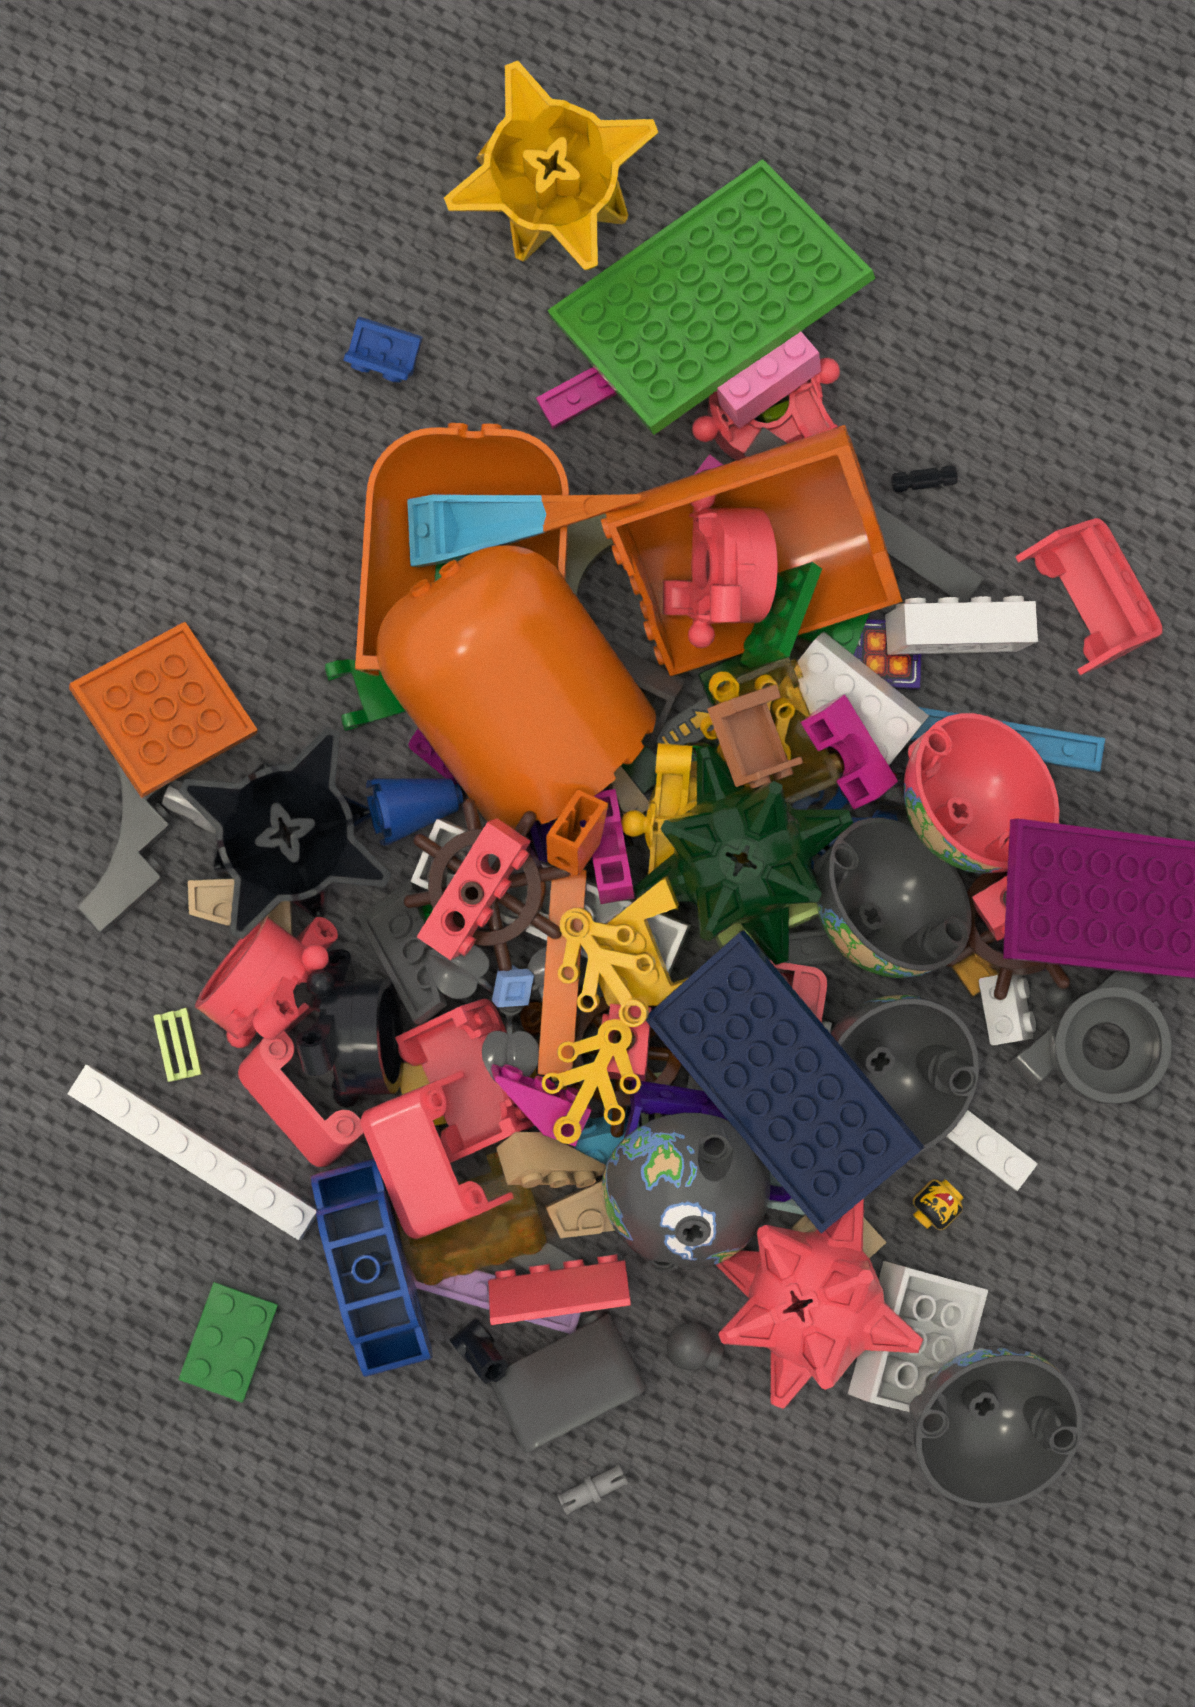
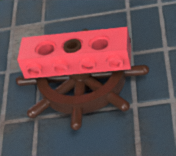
M466 799L462 807L468 831L452 838L443 847L424 834L414 836L413 842L415 846L433 857L434 861L429 873L428 891L407 895L403 902L407 908L432 905L433 911L417 935V938L449 960L461 954L465 956L474 944L482 946L493 945L499 971H510L512 964L507 941L521 935L531 925L552 939L560 938L562 934L560 927L542 916L540 911L545 899L546 881L566 878L571 873L556 866L542 868L539 858L529 846L531 841L526 838L536 822L537 817L534 812H525L515 829H512L497 818L487 822L485 827L481 828L475 801L473 799ZM471 845L472 848L464 861L456 857L460 851ZM490 854H494L497 858L490 867L488 858ZM522 867L524 870L521 873L511 874L514 868L519 870ZM451 869L456 874L447 887L448 870ZM528 885L526 903H523L507 892L508 889ZM498 902L518 915L514 922L504 928ZM488 922L490 929H482Z

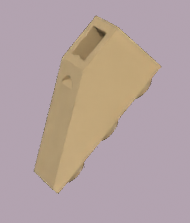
M515 1132L496 1148L507 1185H522L523 1188H532L538 1185H550L551 1188H559L565 1185H576L578 1188L589 1187L596 1183V1178L604 1173L606 1167L605 1164L558 1140L544 1136L541 1132Z

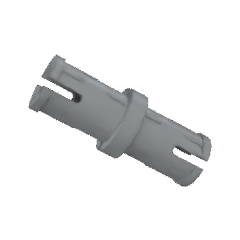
M618 1464L616 1467L594 1478H591V1476L584 1478V1483L557 1496L561 1505H563L566 1515H568L570 1512L592 1501L598 1503L602 1500V1496L624 1485H628V1481Z

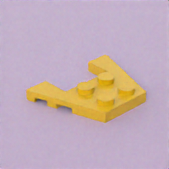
M668 876L659 880L653 887L606 923L613 926L632 925L636 930L634 942L622 946L616 943L615 939L593 936L601 948L633 955L649 953L655 958L656 965L654 970L646 975L638 974L634 969L613 965L633 997L643 1000L647 1006H658L688 979L685 978L674 983L671 981L647 921V918L675 909L679 905ZM621 929L619 933L620 938L628 941L630 939V932L627 929ZM640 958L639 966L643 970H648L650 962L646 958ZM600 974L598 983L607 1005H621Z

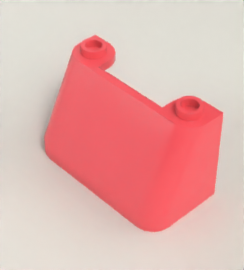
M481 999L459 1006L395 1037L400 1057L412 1066L422 1065L429 1083L461 1070L464 1074V1077L441 1086L447 1102L444 1118L448 1127L441 1131L440 1140L450 1163L509 1138L515 1132H522L535 1126L507 1093L493 1080L484 1065L482 1046L487 1035L493 1031L506 1033L505 1026L496 1007L488 999Z

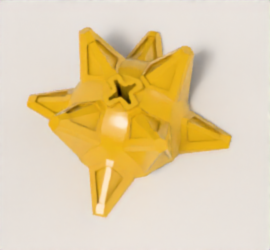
M515 61L505 65V118L497 125L493 135L477 156V160L482 166L444 197L448 211L503 212L510 220L516 259L521 261L527 260L553 235L584 270H590L598 266L597 221L624 224L629 216L618 181V169L658 134L657 127L653 119L600 120L594 113L565 100L552 99L519 61Z

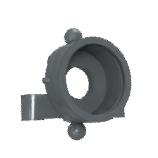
M1111 970L1110 975L1095 989L1072 998L1070 987L1060 989L1055 982L1050 984L1046 990V1000L1052 1007L1060 1008L1053 1020L1052 1026L1034 1042L1022 1048L1008 1063L1030 1088L1037 1085L1055 1069L1062 1080L1058 1085L1061 1091L1068 1087L1078 1096L1088 1101L1102 1104L1125 1103L1136 1099L1138 1106L1145 1111L1158 1109L1162 1104L1163 1096L1156 1085L1168 1068L1171 1058L1172 1041L1168 1024L1161 1011L1157 1008L1160 1006L1157 1001L1152 1002L1140 994L1155 978L1150 974ZM1099 1023L1115 1025L1122 1030L1127 1039L1128 1049L1126 1057L1120 1065L1113 1069L1103 1070L1094 1067L1088 1062L1083 1052L1082 1044L1085 1034L1091 1027Z

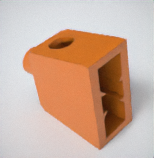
M577 789L547 834V861L551 865L573 875H580L601 842L608 803ZM581 820L586 821L584 828L580 826Z

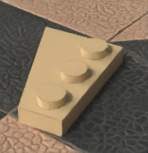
M234 879L188 881L189 915L230 926ZM282 901L267 916L293 936L291 901Z
M602 1179L589 1187L581 1188L545 1205L560 1238L615 1231L604 1207Z

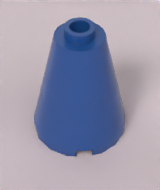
M374 778L367 780L366 788H373V795L367 797V803L372 815L371 821L375 833H383L384 839L379 841L383 846L390 845L435 823L436 819H443L457 812L458 804L463 803L459 784H453L450 778Z

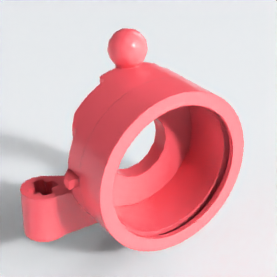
M831 358L820 359L821 372L787 395L789 400L787 411L777 421L770 423L758 422L753 419L739 429L719 405L716 391L709 396L708 416H700L692 424L693 435L702 442L715 439L726 454L735 460L746 458L743 454L762 426L786 443L836 428L838 426L833 423L822 403L823 395L820 383L830 384L836 381L840 375L839 365Z
M716 495L690 503L694 512L689 514V517H693L692 580H663V614L688 615L691 617L693 625L689 628L688 638L691 644L697 648L708 647L714 641L715 632L710 625L711 623H759L763 621L771 609L777 583L776 542L772 525L766 513L757 507L711 508L715 502Z
M266 916L244 939H240L226 955L201 991L195 1008L227 1031V1041L233 1047L244 1048L248 1046L256 1032L266 1039H276L298 1017V1009L293 993L295 986L307 983V979L313 971L322 970L328 964L329 956L327 949L338 938L337 929L326 918L316 917L295 938Z

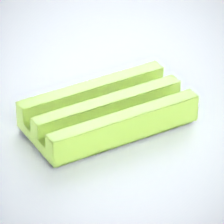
M188 1008L154 1015L168 1082L202 1075ZM179 1017L182 1018L193 1067L192 1070L188 1071L176 1023V1018ZM166 1020L169 1022L180 1073H174L163 1021Z

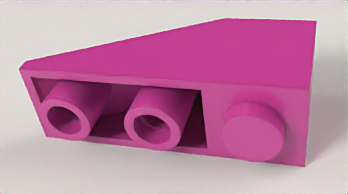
M493 1064L491 1070L494 1080L544 1136L557 1140L553 1133L554 1123L558 1118L567 1116L579 1090L568 1087L566 1090L561 1089L555 1094H550L542 1088L541 1082L543 1077L536 1076L533 1079L522 1075L523 1072L514 1066L505 1064L503 1067ZM546 1079L545 1085L548 1089L554 1090L557 1088L552 1081ZM588 1104L579 1121L581 1133L592 1111L590 1104ZM566 1123L561 1127V1134L565 1137H569L574 1133L572 1124ZM578 1140L569 1145L576 1146Z

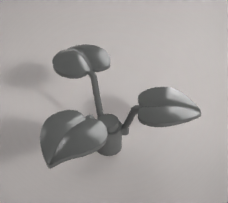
M473 945L465 956L461 954L452 960H449L435 949L429 951L428 960L434 982L444 995L453 999L470 997L476 991L478 983L493 994L494 987L481 978L489 969V959L480 948ZM547 947L538 950L531 957L528 969L534 975L533 982H535L532 985L531 993L539 989L542 999ZM582 955L579 988L585 978L588 959ZM524 1006L498 1007L499 1012L507 1017L506 1033L493 1031L487 1035L483 1042V1062L493 1080L494 1076L491 1070L493 1064L503 1067L505 1064L520 1069L523 1072L522 1075L529 1077L537 1067L539 1046L536 1040L525 1031L513 1033V1017L519 1015Z

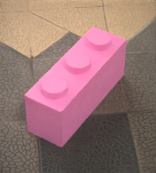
M799 332L717 388L719 405L740 429L821 372L819 352L805 335Z

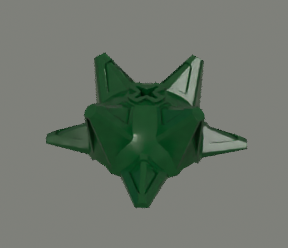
M709 745L697 750V804L688 813L664 820L661 826L663 834L675 848L674 853L633 887L636 898L648 891L659 880L668 876L677 901H692L697 906L700 938L710 941L734 923L741 924L775 965L789 960V906L799 903H816L822 895L811 870L812 857L852 825L853 820L849 809H794L786 802L782 784L776 781L753 789L744 785L735 787L727 764ZM741 852H744L748 855L747 859L751 862L744 861L743 864L739 863L737 857L733 854L740 855Z

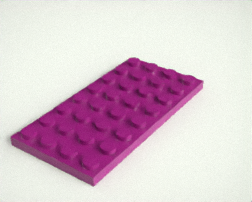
M1019 818L1010 819L1003 959L1195 979V841Z

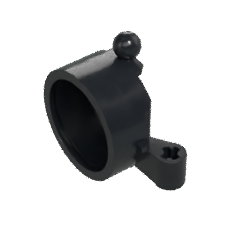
M344 949L331 950L328 952L329 960L323 970L313 971L307 979V988L315 996L313 1009L319 1012V1017L313 1026L298 1035L296 1044L305 1074L310 1076L323 1075L333 1067L334 1081L331 1086L333 1089V1099L339 1106L347 1108L354 1106L360 1096L395 1094L398 1091L402 1079L404 1060L399 1055L398 1043L395 1037L403 1034V1022L397 991L389 978L356 980L351 954Z

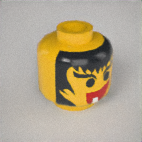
M933 1179L914 1196L913 1205L917 1211L913 1216L926 1229L932 1225L938 1230H944L962 1213L963 1206L961 1201L964 1198L946 1179L942 1182Z

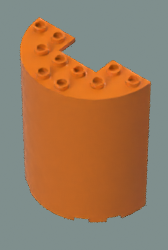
M845 425L637 493L648 498L645 501L606 512V518L601 519L606 538H612L614 543L612 551L617 564H622L624 570L627 571L634 594H641L643 598L639 602L643 616L647 620L643 622L649 641H656L657 645L653 647L659 666L665 664L670 676L742 654L745 650L743 648L744 642L748 635L751 634L755 624L711 623L710 625L715 632L714 641L708 647L697 648L691 644L688 638V631L693 625V619L688 615L663 614V580H692L693 517H689V514L694 512L690 503L709 496L716 495L715 502L711 508L757 507L766 513L775 536L777 573L810 562L822 568L798 635L903 602L873 503Z

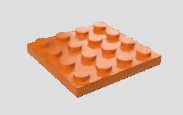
M186 622L177 625L69 684V689L141 798L253 737L258 731Z

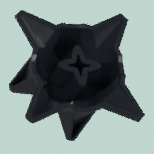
M326 727L290 764L276 765L271 762L260 764L239 783L184 779L179 793L216 828L217 845L213 861L215 873L231 875L234 879L230 934L244 939L282 901H292L314 918L324 917L329 885L331 883L387 886L392 874L354 837V834L372 816L369 807L342 795L336 787L340 732ZM285 825L287 826L288 831L291 830V832H293V834L290 835V842L292 848L290 847L289 843L286 842V840H284V838H286Z

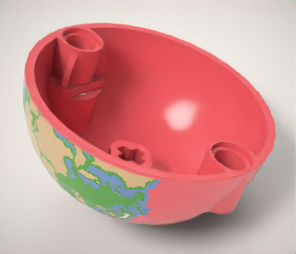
M959 713L947 716L936 722L909 746V761L903 786L907 816L920 841L937 858L947 864L978 874L1008 872L1010 819L1019 818L1059 824L1058 795L1046 764L1024 737L1003 722L975 713Z

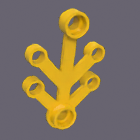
M717 672L711 677L709 690L716 700L725 702L739 697V683L729 672ZM767 674L761 675L755 681L756 691L761 690L766 683H771L770 686L777 685L778 688L776 681ZM726 681L722 687H718L720 683ZM779 698L773 703L772 712L776 716L775 727L785 755L790 760L791 750L785 742L789 721L794 716L795 708L788 699ZM772 701L767 703L769 711ZM788 706L785 712L779 713L782 707ZM710 716L705 717L700 723L701 732L707 739H717L715 729L707 731L708 727L713 724ZM719 743L717 747V753L722 758V760L726 762L722 748Z
M572 908L566 911L560 920V931L567 939L563 964L558 969L559 979L567 984L575 982L581 973L579 966L576 964L581 945L588 954L583 989L577 998L578 1008L583 1012H592L599 1006L600 999L597 995V988L601 974L621 1004L619 1009L620 1020L629 1027H637L643 1024L649 1015L647 1004L643 1000L633 997L613 965L634 969L638 974L646 975L654 970L656 965L655 958L649 953L633 955L601 948L593 937L615 939L619 945L626 946L636 939L635 928L630 924L613 926L594 922L592 915L582 908ZM574 919H580L583 922V929L581 931H576L573 928L572 923ZM621 929H627L630 932V939L628 941L620 938L619 933ZM640 958L649 960L650 967L648 970L640 968ZM567 966L574 970V977L572 979L564 975V969ZM585 995L593 998L594 1004L591 1008L583 1004ZM633 1005L638 1006L641 1010V1015L638 1018L630 1014V1008Z
M607 1020L599 1027L597 1035L574 1043L569 1041L563 1042L557 1049V1055L560 1060L567 1063L573 1062L579 1054L600 1049L594 1062L559 1074L547 1073L542 1078V1088L550 1094L559 1092L564 1086L584 1080L567 1116L558 1118L554 1123V1136L561 1143L571 1144L580 1137L581 1125L579 1121L597 1086L605 1108L603 1113L605 1121L611 1125H618L623 1122L625 1112L617 1103L606 1069L612 1056H614L621 1075L619 1081L621 1090L627 1094H634L640 1088V1079L634 1074L626 1051L631 1043L632 1033L629 1026H626L621 1020ZM618 1030L620 1032L621 1039L618 1043H611L609 1041L608 1034L610 1031ZM566 1045L574 1048V1055L570 1059L564 1058L561 1054L562 1048ZM554 1076L558 1079L559 1085L556 1089L550 1090L546 1087L545 1082L548 1077ZM627 1077H633L636 1080V1087L632 1090L624 1088L623 1082ZM611 1108L620 1110L621 1116L619 1120H609L608 1111ZM566 1123L572 1124L574 1127V1133L569 1137L561 1134V1127Z

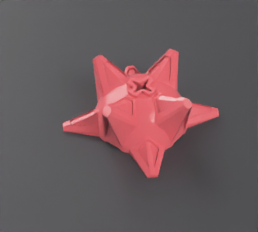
M864 1199L823 1233H820L818 1229L812 1232H800L764 1225L758 1228L757 1231L760 1251L741 1250L733 1257L716 1265L749 1298L744 1306L719 1332L718 1335L721 1343L769 1348L771 1351V1404L784 1409L812 1376L822 1389L826 1390L833 1387L851 1363L865 1350L919 1353L924 1339L884 1302L883 1289L871 1260L863 1252ZM808 1300H813L812 1303L807 1304L808 1306L803 1307V1304L807 1303Z

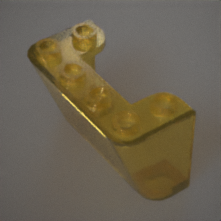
M498 1152L486 1155L491 1173L465 1180L458 1184L460 1185L468 1181L477 1183L483 1189L487 1200L512 1192L513 1199L477 1216L419 1239L411 1238L404 1232L394 1209L404 1253L418 1282L426 1285H436L443 1279L456 1275H468L476 1269L489 1265H500L511 1258L524 1254H536L547 1243V1236L533 1189L523 1188L522 1185H507L502 1165L498 1164L500 1162Z

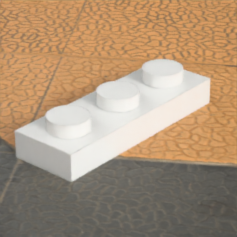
M968 1110L958 1125L946 1136V1138L1016 1191L1019 1190L1038 1164Z

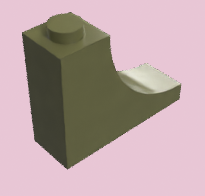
M606 513L569 525L565 580L576 596H578L581 583L589 569L598 559L612 551V545H614L612 538H606L601 524V519L606 518Z

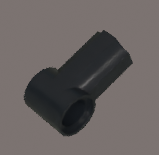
M477 1318L473 1319L449 1339L458 1353L467 1363L471 1364L478 1377L485 1384L488 1382L497 1383L506 1375L507 1362L494 1346V1338L487 1329L485 1330V1327Z

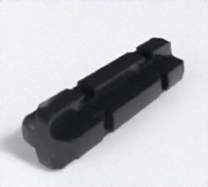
M952 465L942 467L941 470L929 468L910 471V474H906V472L894 473L891 482L894 492L907 491L908 488L918 490L939 487L938 485L942 483L943 486L955 485L958 475L956 467Z

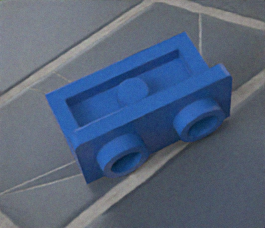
M359 317L356 321L349 351L345 353L344 361L351 363V367L361 372L374 370L383 373L382 377L389 381L402 382V380H408L413 375L423 337Z

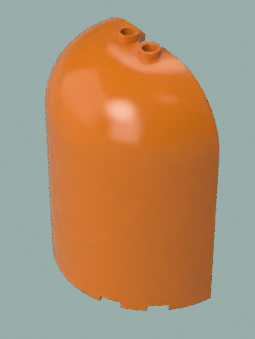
M449 423L448 428H425L410 432L394 441L380 455L371 471L366 492L355 661L356 670L372 676H379L380 668L377 661L376 643L383 619L392 606L408 594L411 587L418 581L427 579L429 583L435 582L436 565L412 567L410 564L407 499L433 494L570 495L569 483L564 468L555 453L545 443L521 431L502 429V426L498 424H482L481 431H468L467 424ZM569 525L509 544V546L526 548L540 554L550 561L563 578L566 579Z
M501 545L487 547L469 554L458 562L453 560L445 564L439 570L442 577L437 581L429 583L427 579H422L414 584L410 592L398 600L383 619L377 636L376 654L381 674L387 686L468 797L475 801L477 809L484 819L489 822L497 818L512 829H515L527 811L534 812L537 817L536 820H539L541 824H545L560 816L577 789L594 797L616 779L615 771L623 763L631 764L645 747L641 741L645 734L653 732L656 723V712L566 580L550 561L534 551L518 546Z

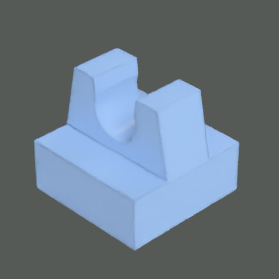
M512 965V969L509 971H499L498 968L492 1002L497 1008L528 1005L534 978L533 973L529 969H518L514 965Z

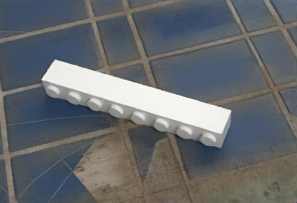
M85 1065L69 1090L68 1095L297 1240L303 1239L315 1220L316 1207L95 1067Z

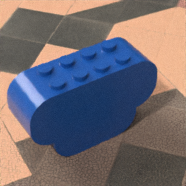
M374 1158L311 1175V1184L317 1207V1223L346 1333L351 1345L354 1346L363 1376L368 1377L432 1359L431 1342L398 1217Z

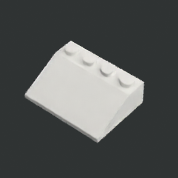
M883 1261L879 1282L883 1289L884 1302L924 1340L919 1353L865 1350L857 1357L848 1394L871 1403L910 1412L909 1406L912 1400L922 1393L929 1380L942 1366L962 1353L973 1350L988 1290Z

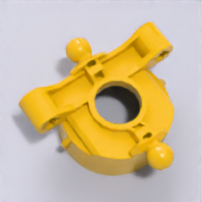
M658 743L655 770L657 774L656 786L650 796L646 816L640 811L631 810L621 817L622 829L626 835L636 837L645 833L646 843L650 849L648 874L674 853L675 848L661 830L664 820L685 814L697 804V761L691 762L692 746ZM747 783L744 786L750 787V784ZM741 852L740 855L733 854L737 857L739 863L749 862L746 853Z

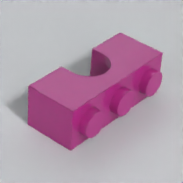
M845 694L821 706L800 722L818 751L831 746L842 756L845 769L843 775L836 781L853 809H857L879 798L898 782Z
M616 789L600 791L594 797L608 803L601 842L592 855L600 904L634 899Z

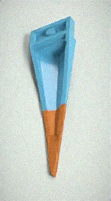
M433 494L407 499L410 564L412 567H425L448 563L453 560L459 561L480 549L509 545L605 514L606 512L645 501L648 497L641 494Z

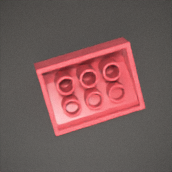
M614 1254L597 1257L598 1264L584 1265V1260L579 1259L563 1262V1269L550 1270V1265L544 1264L529 1267L530 1273L516 1275L515 1269L496 1271V1278L488 1280L491 1325L629 1306L631 1305L625 1260L618 1261V1255Z

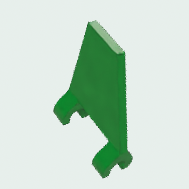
M350 659L337 660L325 664L328 681L352 674L363 710L341 715V722L345 732L406 712L387 686L381 671H379V676L360 672L355 669L356 660Z

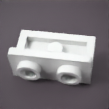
M998 975L980 978L979 986L990 1044L999 1045L1034 1039L1033 1032L1036 1031V1021L1033 1012H1029L1027 998L1030 997V988L1027 979L1023 978L1022 975H1012L1007 997L1004 1000H997L994 997V989Z

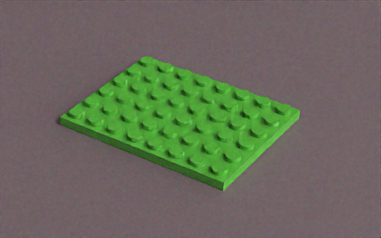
M762 159L547 311L555 324L649 431L655 435L716 392L719 386L794 337L876 278L873 270Z

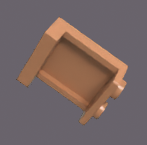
M777 685L730 699L707 709L735 787L747 783L750 784L751 789L771 782L769 775H772L774 781L793 774L791 767L803 763L801 757L792 760L787 759L767 703L781 698Z

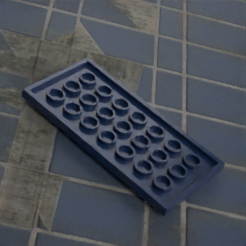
M745 930L733 937L648 1015L647 1023L747 1142L749 1147L820 1233L828 1229L925 1148Z

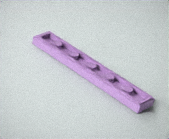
M406 1249L416 1288L489 1310L488 1280L496 1278L495 1275ZM581 1312L524 1321L571 1334L576 1331Z

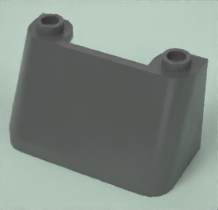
M600 1310L582 1319L584 1326L519 1361L511 1363L509 1358L504 1359L508 1364L505 1370L506 1375L497 1383L490 1382L524 1454L647 1390V1385L610 1313L602 1315Z

